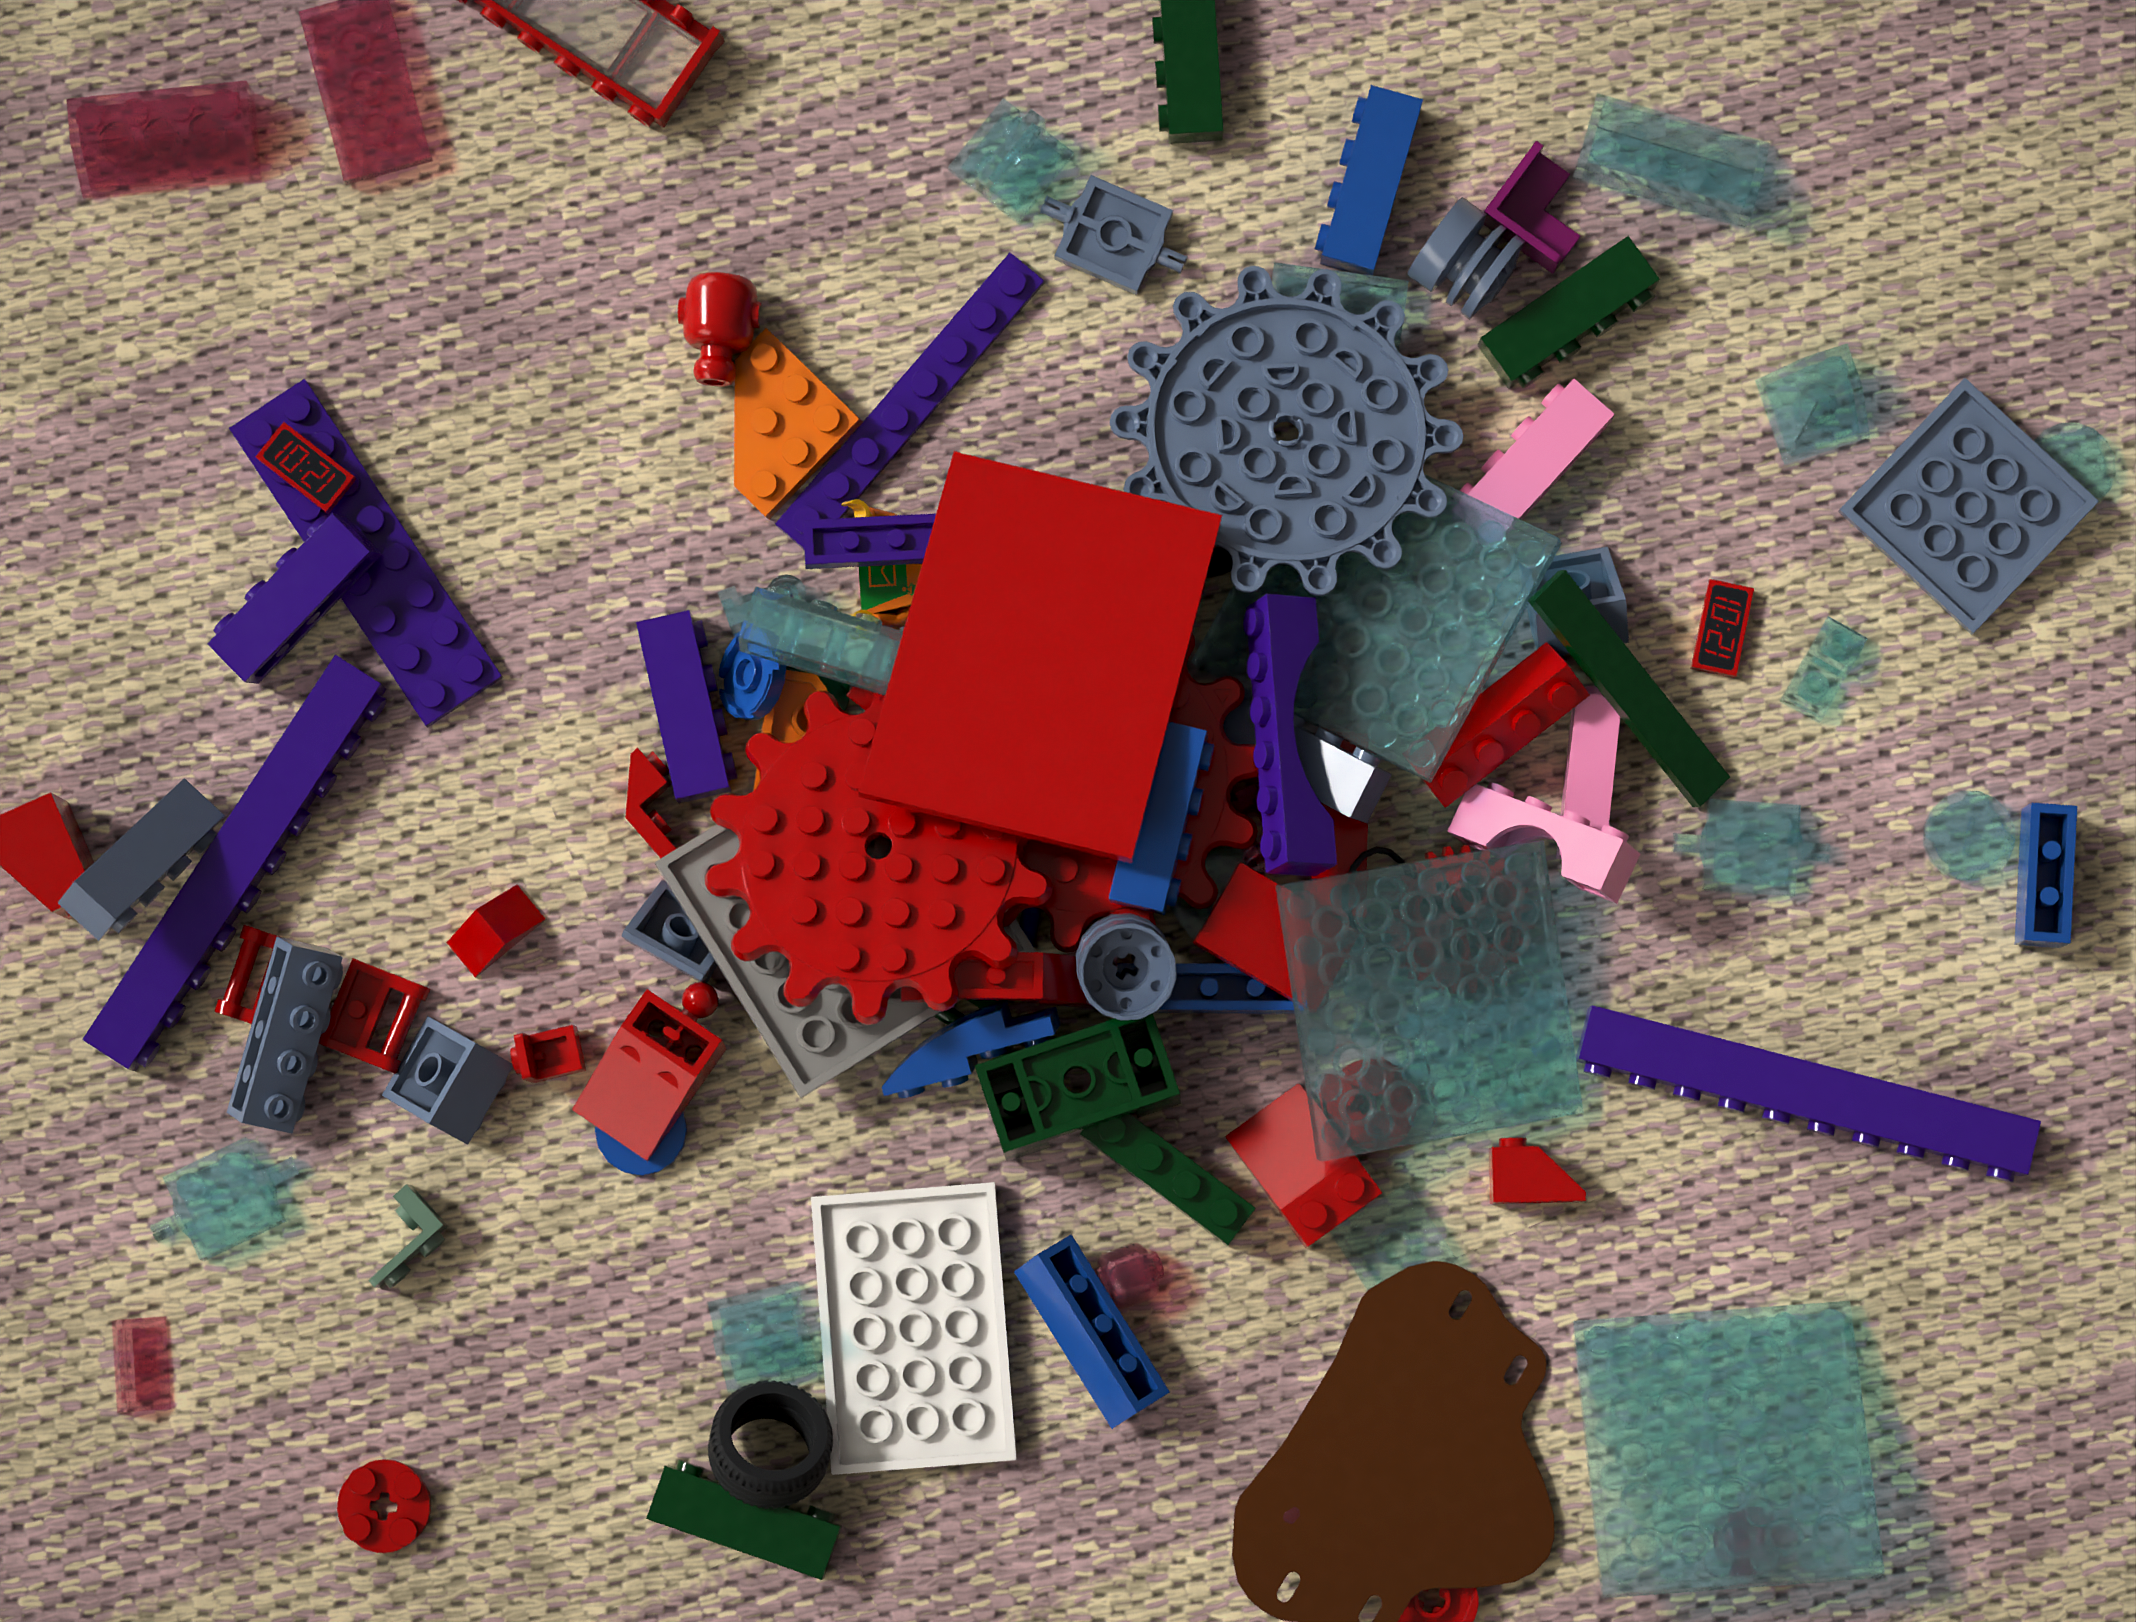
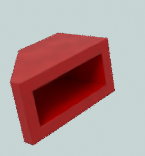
M1499 1138V1147L1489 1148L1490 1204L1586 1201V1191L1539 1146H1527V1138Z

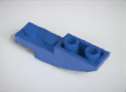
M1006 1000L960 1017L921 1042L901 1061L881 1087L883 1095L898 1093L899 1098H908L924 1092V1086L938 1082L942 1083V1087L956 1086L969 1080L968 1075L973 1073L975 1070L974 1065L978 1064L976 1054L980 1053L981 1059H989L1006 1053L1008 1051L1007 1046L1024 1042L1025 1048L1052 1040L1051 1035H1055L1061 1025L1056 1007L1012 1018Z

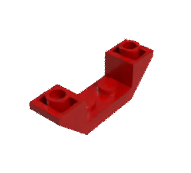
M637 747L630 755L625 818L661 859L676 850L674 845L665 836L672 829L655 809L648 815L644 812V809L671 787L664 779L669 773V769L653 751L645 757Z
M1018 952L1014 963L1003 969L993 968L978 958H968L962 961L955 971V982L959 993L958 999L1039 1000V1004H1086V996L1077 976L1076 956L1046 952ZM901 987V1002H925L922 994L917 989Z

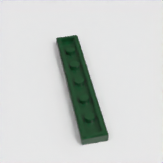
M1566 570L1557 571L1528 602L1691 806L1701 807L1730 778L1729 774Z

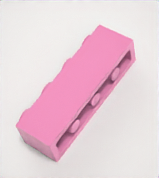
M1573 379L1565 388L1558 383L1542 401L1541 404L1546 409L1535 421L1528 416L1511 435L1516 442L1504 454L1498 449L1481 468L1485 476L1475 486H1472L1469 482L1466 483L1450 502L1455 506L1450 518L1490 554L1612 422L1615 414L1576 379Z

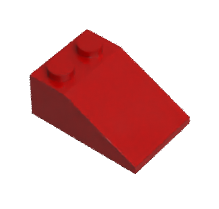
M1299 1083L1225 1136L1305 1249L1382 1194V1191Z

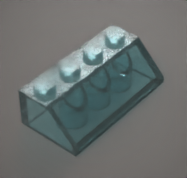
M1597 93L1572 178L1746 228L1751 219L1764 175L1770 143Z

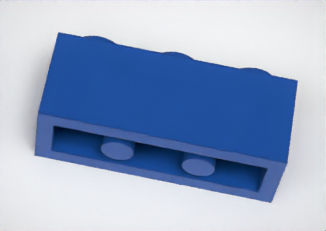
M2030 803L2021 809L2014 945L2061 948L2071 943L2077 806Z

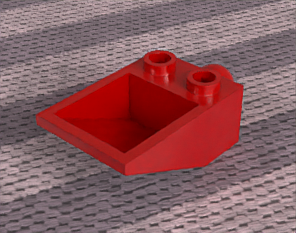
M696 982L689 985L682 996L683 1010L679 1011L646 989L620 1026L572 1111L648 1162L727 1050L722 1039L697 1023L698 1019L707 1018L716 1011L719 1002L716 990L705 982ZM654 1022H662L666 1025L663 1029L664 1034L660 1037H653L649 1034V1028ZM697 1047L702 1049L703 1052L695 1063L687 1060V1053L691 1048Z

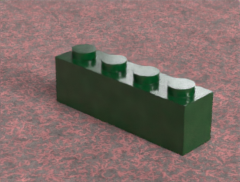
M1160 0L1161 17H1152L1153 43L1162 44L1163 60L1155 61L1156 88H1165L1166 104L1158 105L1159 132L1168 131L1169 144L1222 141L1223 116L1215 0Z
M1627 236L1480 337L1477 346L1508 389L1517 383L1522 388H1526L1544 375L1545 372L1541 367L1556 357L1559 363L1564 362L1582 348L1578 342L1591 332L1594 333L1596 338L1600 337L1619 322L1615 316L1621 311L1630 307L1633 312H1636L1653 300L1655 295L1652 290L1656 288L1660 279L1631 238Z
M1131 1114L1084 1128L1080 1133L1081 1138L1226 1246L1230 1244L1256 1209Z
M679 1459L676 1467L664 1466L646 1519L820 1580L824 1579L842 1525L833 1522L835 1513L809 1505L807 1513L793 1509L788 1505L783 1508L778 1507L777 1509H773V1507L769 1509L764 1507L758 1508L756 1505L750 1506L749 1504H744L742 1500L738 1501L734 1496L732 1497L729 1491L726 1492L719 1482L702 1477L705 1469L703 1467Z

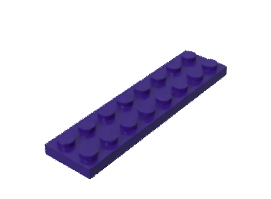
M305 378L229 427L235 439L304 542L309 538L307 535L308 529L317 519L323 515L329 517L334 513L346 516L383 554L341 599L427 728L503 678ZM283 422L357 479L329 514L320 509L255 457Z

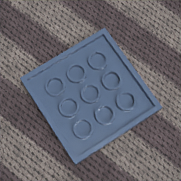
M1964 378L1838 512L1972 635L2091 511L2099 500L1971 382Z

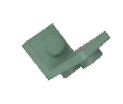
M406 1184L393 1196L400 1204L395 1212L410 1229L414 1231L420 1226L423 1231L368 1280L374 1288H381L386 1283L391 1289L411 1271L406 1265L419 1252L424 1257H427L445 1241L441 1233L448 1225L412 1185Z

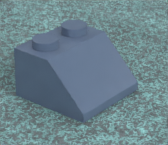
M1608 547L1519 562L1529 622L1536 649L1548 642L1560 656L1569 653L1528 602L1560 570L1568 572L1623 643H1629L1626 597Z
M427 1016L403 1057L397 1073L392 1076L382 1096L468 1145L475 1132L482 1125L484 1116L496 1095L505 1085L513 1065L502 1057Z

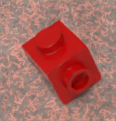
M569 1025L531 1035L524 1033L514 1035L515 1047L511 1048L510 1056L514 1071L517 1075L521 1074L523 1080L537 1083L586 1071L577 1026Z

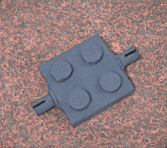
M1090 175L1082 195L1072 206L1047 195L1041 207V214L1064 223L1063 237L1054 255V260L1135 295L1138 294L1146 274L1156 263L1181 273L1183 265L1187 261V255H1182L1164 247V234L1173 216V210L1093 175Z

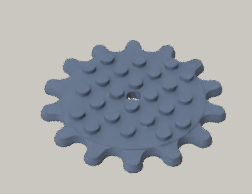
M1259 266L1246 267L1240 272L1237 279L1238 299L1233 305L1223 309L1211 306L1198 293L1184 292L1180 294L1173 304V313L1183 330L1180 341L1170 347H1160L1147 341L1138 342L1128 352L1127 359L1130 368L1144 377L1150 385L1151 389L1148 399L1136 406H1121L1111 414L1109 423L1112 432L1119 438L1134 440L1143 444L1149 454L1146 466L1126 479L1124 492L1222 515V522L1215 546L1225 549L1232 557L1231 581L1235 588L1243 593H1252L1260 589L1268 571L1276 565L1285 564L1298 570L1302 583L1310 594L1315 596L1327 595L1334 590L1337 583L1336 562L1340 556L1348 552L1360 553L1377 568L1390 569L1397 565L1402 555L1401 546L1392 532L1394 519L1402 513H1414L1426 518H1435L1441 515L1446 508L1447 498L1444 491L1425 477L1423 465L1431 455L1456 451L1463 441V431L1457 423L1431 416L1424 406L1425 395L1446 380L1448 375L1447 363L1443 358L1434 354H1427L1418 358H1408L1400 354L1395 347L1394 338L1404 323L1405 314L1402 307L1394 301L1385 300L1376 304L1365 314L1356 315L1349 313L1340 302L1342 286L1340 277L1329 269L1315 271L1310 276L1307 287L1301 294L1287 297L1282 296L1275 290L1270 275L1264 268ZM1290 422L1298 429L1299 435L1297 439L1292 441H1278L1273 428L1278 423Z

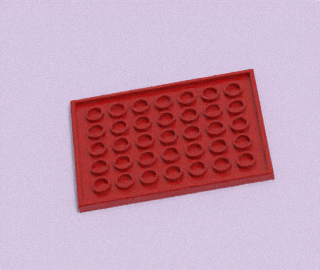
M954 451L859 787V797L1132 863L1221 526L1222 515Z

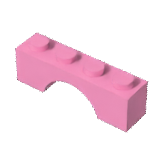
M1489 782L1487 788L1476 784L1465 792L1447 830L1460 842L1479 851L1485 849L1489 855L1504 859L1513 849L1525 842L1535 839L1554 840L1557 842L1561 852V875L1578 889L1618 904L1640 856V853L1627 843L1629 836L1626 833L1608 825H1604L1601 831L1589 827L1591 822L1588 819L1566 810L1563 817L1551 812L1552 807L1531 796H1527L1525 802L1513 798L1514 792L1493 782Z

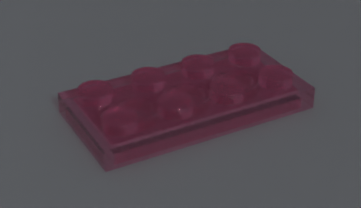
M338 0L298 11L345 184H352L432 162L433 159L390 0Z

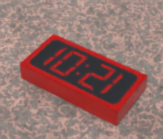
M285 422L280 425L255 456L261 463L327 514L333 510L357 480L355 476Z
M1713 579L1708 580L1690 669L1732 678L1737 676L1754 588Z

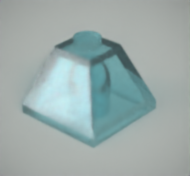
M1848 343L1806 356L1755 380L1784 465L1870 438L1863 387Z

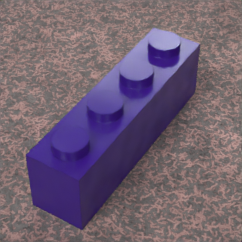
M332 513L329 517L323 515L317 519L307 531L309 538L298 549L295 547L291 548L281 556L276 563L278 570L267 582L262 580L255 584L245 595L244 599L247 603L236 614L229 613L215 626L213 632L216 635L207 644L244 682L259 684L383 555L346 516Z
M690 610L636 622L676 801L684 803L732 792L730 780L738 779L732 752L724 754L720 736L728 735L722 708L713 709L710 692L718 691L712 664L704 666L700 648L708 647L703 621L694 622Z

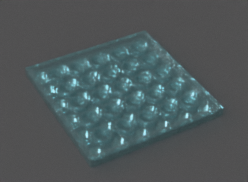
M1425 475L1432 484L1444 491L1447 498L1446 508L1441 515L1435 518H1426L1414 513H1402L1394 519L1392 532L1402 549L1400 561L1396 566L1390 569H1380L1375 567L1360 553H1345L1336 562L1337 583L1335 588L1324 596L1310 594L1305 589L1298 570L1285 564L1272 567L1266 574L1262 587L1255 592L1243 593L1233 585L1191 662L1196 667L1218 678L1223 676L1235 677L1243 684L1244 688L1252 692L1251 679L1247 674V661L1249 658L1248 635H1246L1243 627L1246 607L1266 594L1316 598L1319 643L1308 657L1299 677L1294 700V713L1306 719L1307 722L1321 727L1343 738V740L1431 783L1529 605L1528 600L1535 594L1562 542L1560 538Z
M1544 840L1275 885L1317 1160H1333L1584 1113Z
M1850 1301L1573 1322L1602 1598L1883 1578L1885 1572Z

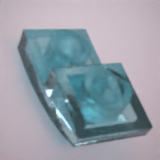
M1828 616L1783 693L1780 702L1820 723L1868 638Z

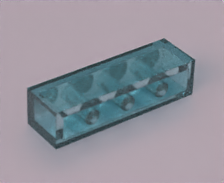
M770 586L767 590L755 587L738 636L739 650L750 655L886 695L904 627H900L897 630L884 626L878 618L864 613H857L855 617L838 612L836 606L826 601L812 600L811 603L798 600L794 598L791 592L780 587Z

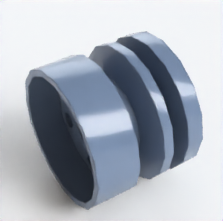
M1462 197L1450 209L1412 263L1407 275L1430 292L1439 287L1446 279L1453 282L1446 299V303L1451 307L1464 292L1470 294L1461 310V314L1470 320L1478 310L1493 301L1516 268L1519 253L1525 245V241L1515 235L1503 250L1499 249L1497 246L1507 228L1500 225L1486 238L1481 236L1479 232L1484 224L1486 213Z
M1132 913L1111 914L1094 922L1080 940L1076 952V970L1079 984L1088 1002L1103 1015L1118 1020L1141 1019L1156 1012L1170 997L1176 981L1175 958L1163 932L1149 919ZM1128 953L1132 954L1131 958L1135 968L1133 970L1124 968L1121 973L1117 972L1118 968L1113 959L1116 956L1125 958Z

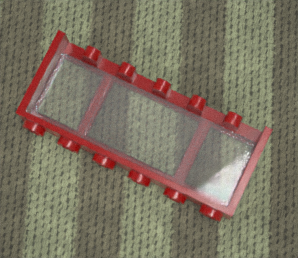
M457 0V1H459V2H461L462 4L465 5L468 0ZM473 0L483 7L480 15L500 29L506 23L520 32L517 39L526 47L538 54L542 48H545L557 56L553 63L573 78L582 73L594 81L590 87L594 92L611 103L618 97L631 106L627 113L647 127H650L653 122L663 128L666 126L710 59L725 42L720 30L714 26L711 30L696 21L692 13L679 4L675 7L666 0Z

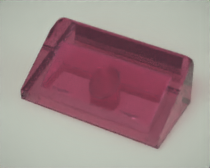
M166 1316L112 1321L117 1413L171 1409Z

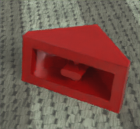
M516 884L477 908L446 943L476 978L546 919Z

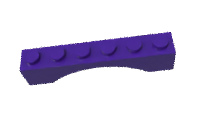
M1266 594L1246 607L1243 620L1244 631L1248 635L1249 658L1247 661V674L1251 679L1253 698L1250 707V717L1255 724L1256 737L1253 759L1255 766L1258 768L1259 776L1257 807L1262 816L1263 829L1260 850L1265 858V868L1268 874L1317 876L1337 865L1334 820L1320 803L1306 778L1298 755L1294 733V700L1298 680L1308 657L1319 643L1316 598Z

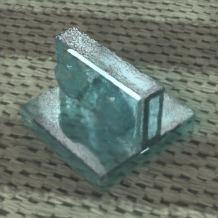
M1003 98L948 166V171L1019 225L1072 159L1074 152L1046 131L1045 119L1034 110L1030 109L1025 115Z
M798 1281L708 1302L715 1337L712 1338L716 1356H720L728 1393L741 1389L750 1383L755 1384L757 1381H780L819 1372Z

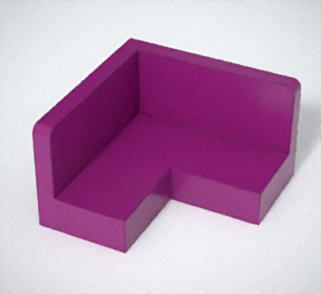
M1536 140L1484 210L1486 218L1483 225L1492 231L1500 225L1506 227L1507 230L1503 236L1504 240L1510 242L1515 235L1525 241L1521 252L1554 274L1578 242L1580 235L1545 211L1570 177V173L1542 154L1544 145Z

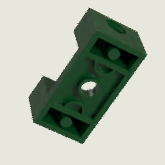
M1153 1013L1135 1020L1112 1019L974 1065L1006 1162L1050 1148L1048 1140L1135 1112L1137 1118L1181 1104L1180 1092ZM1080 1068L1089 1073L1091 1084L1086 1091L1072 1093L1066 1089L1064 1078L1072 1069Z

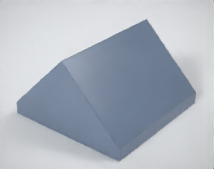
M661 880L626 926L621 936L627 942L698 982L708 983L718 965L667 883Z

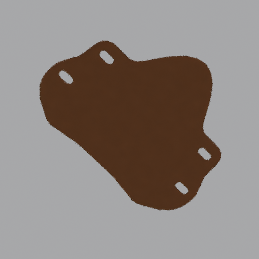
M1429 1261L1409 1266L1370 1288L1360 1299L1334 1361L1280 1448L1239 1496L1234 1514L1232 1558L1237 1582L1245 1595L1262 1611L1277 1619L1291 1622H1360L1359 1615L1368 1599L1376 1595L1381 1598L1382 1605L1372 1622H1398L1411 1598L1422 1590L1435 1588H1479L1512 1583L1534 1573L1548 1559L1555 1539L1554 1513L1543 1478L1527 1445L1521 1427L1523 1413L1545 1377L1546 1358L1543 1351L1533 1340L1519 1331L1505 1318L1487 1286L1470 1271L1448 1262ZM1461 1291H1468L1472 1296L1469 1306L1460 1319H1452L1449 1315L1450 1307ZM1516 1356H1523L1527 1361L1526 1368L1515 1384H1507L1504 1380L1506 1371ZM1289 1573H1298L1301 1580L1295 1592L1287 1602L1280 1601L1277 1597V1592Z

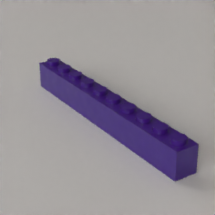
M334 655L83 1037V1041L129 1070L136 1072L140 1065L145 1068L150 1065L161 1047L156 1042L165 1026L172 1029L181 1019L186 1009V1006L181 1003L190 988L198 990L207 979L211 971V967L206 965L216 949L223 952L232 941L236 933V928L232 927V924L242 910L247 914L258 901L262 892L257 888L266 872L273 875L283 863L287 852L282 849L291 834L298 837L308 825L312 814L307 811L316 796L324 798L331 790L337 778V775L332 772L342 757L349 760L359 747L362 737L357 733L367 719L373 722L382 712L387 699L382 696L386 688L381 683L339 656Z
M1593 1005L1587 1010L1575 1059L1576 1062L1585 1064L1583 1072L1591 1075L1610 1078L1612 1071L1630 1075L1628 1084L1655 1090L1656 1083L1674 1087L1673 1095L1680 1098L1700 1101L1701 1094L1719 1098L1718 1107L1739 1113H1744L1746 1106L1764 1110L1762 1118L1787 1125H1789L1791 1117L1808 1121L1807 1130L1828 1136H1834L1835 1129L1853 1133L1852 1142L1879 1148L1881 1140L1897 1144L1896 1153L1904 1156L1924 1159L1925 1152L1943 1156L1941 1164L1964 1171L1969 1170L1970 1164L1988 1168L1987 1177L2006 1182H2013L2015 1175L2026 1176L2029 1174L2041 1124L2039 1120Z

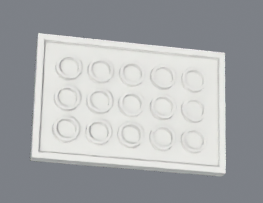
M995 1182L811 1197L826 1408L833 1432V1447L830 1456L831 1475L1017 1460Z

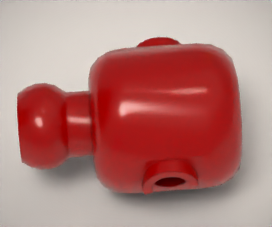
M723 272L700 273L694 276L688 283L686 298L680 297L678 323L683 324V336L690 346L701 350L700 358L695 362L693 372L696 381L700 384L722 387L731 385L736 377V366L732 361V355L748 349L752 344L755 328L760 329L759 309L762 302H757L758 296L755 284L746 277Z

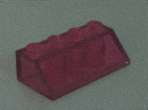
M246 80L66 99L70 145L83 198L262 180L255 93Z

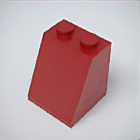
M50 792L0 815V866L51 912L66 919H72L73 917L58 904V901L72 883L94 863V860L69 803Z

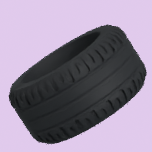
M768 1380L763 1382L757 1381L755 1384L745 1385L729 1395L720 1405L714 1416L708 1442V1458L712 1472L726 1492L729 1491V1494L738 1501L742 1500L744 1504L756 1505L758 1508L764 1507L765 1509L770 1507L777 1509L778 1507L783 1508L786 1505L796 1504L809 1496L819 1486L826 1474L833 1447L831 1423L826 1411L818 1403L815 1397L812 1398L811 1394L805 1392L804 1389H798L796 1385L793 1386L788 1382L784 1384L783 1381L776 1382L775 1380L768 1382ZM758 1419L778 1420L793 1427L803 1437L808 1447L809 1455L802 1462L791 1468L766 1470L746 1461L736 1450L731 1436L738 1428L748 1422Z

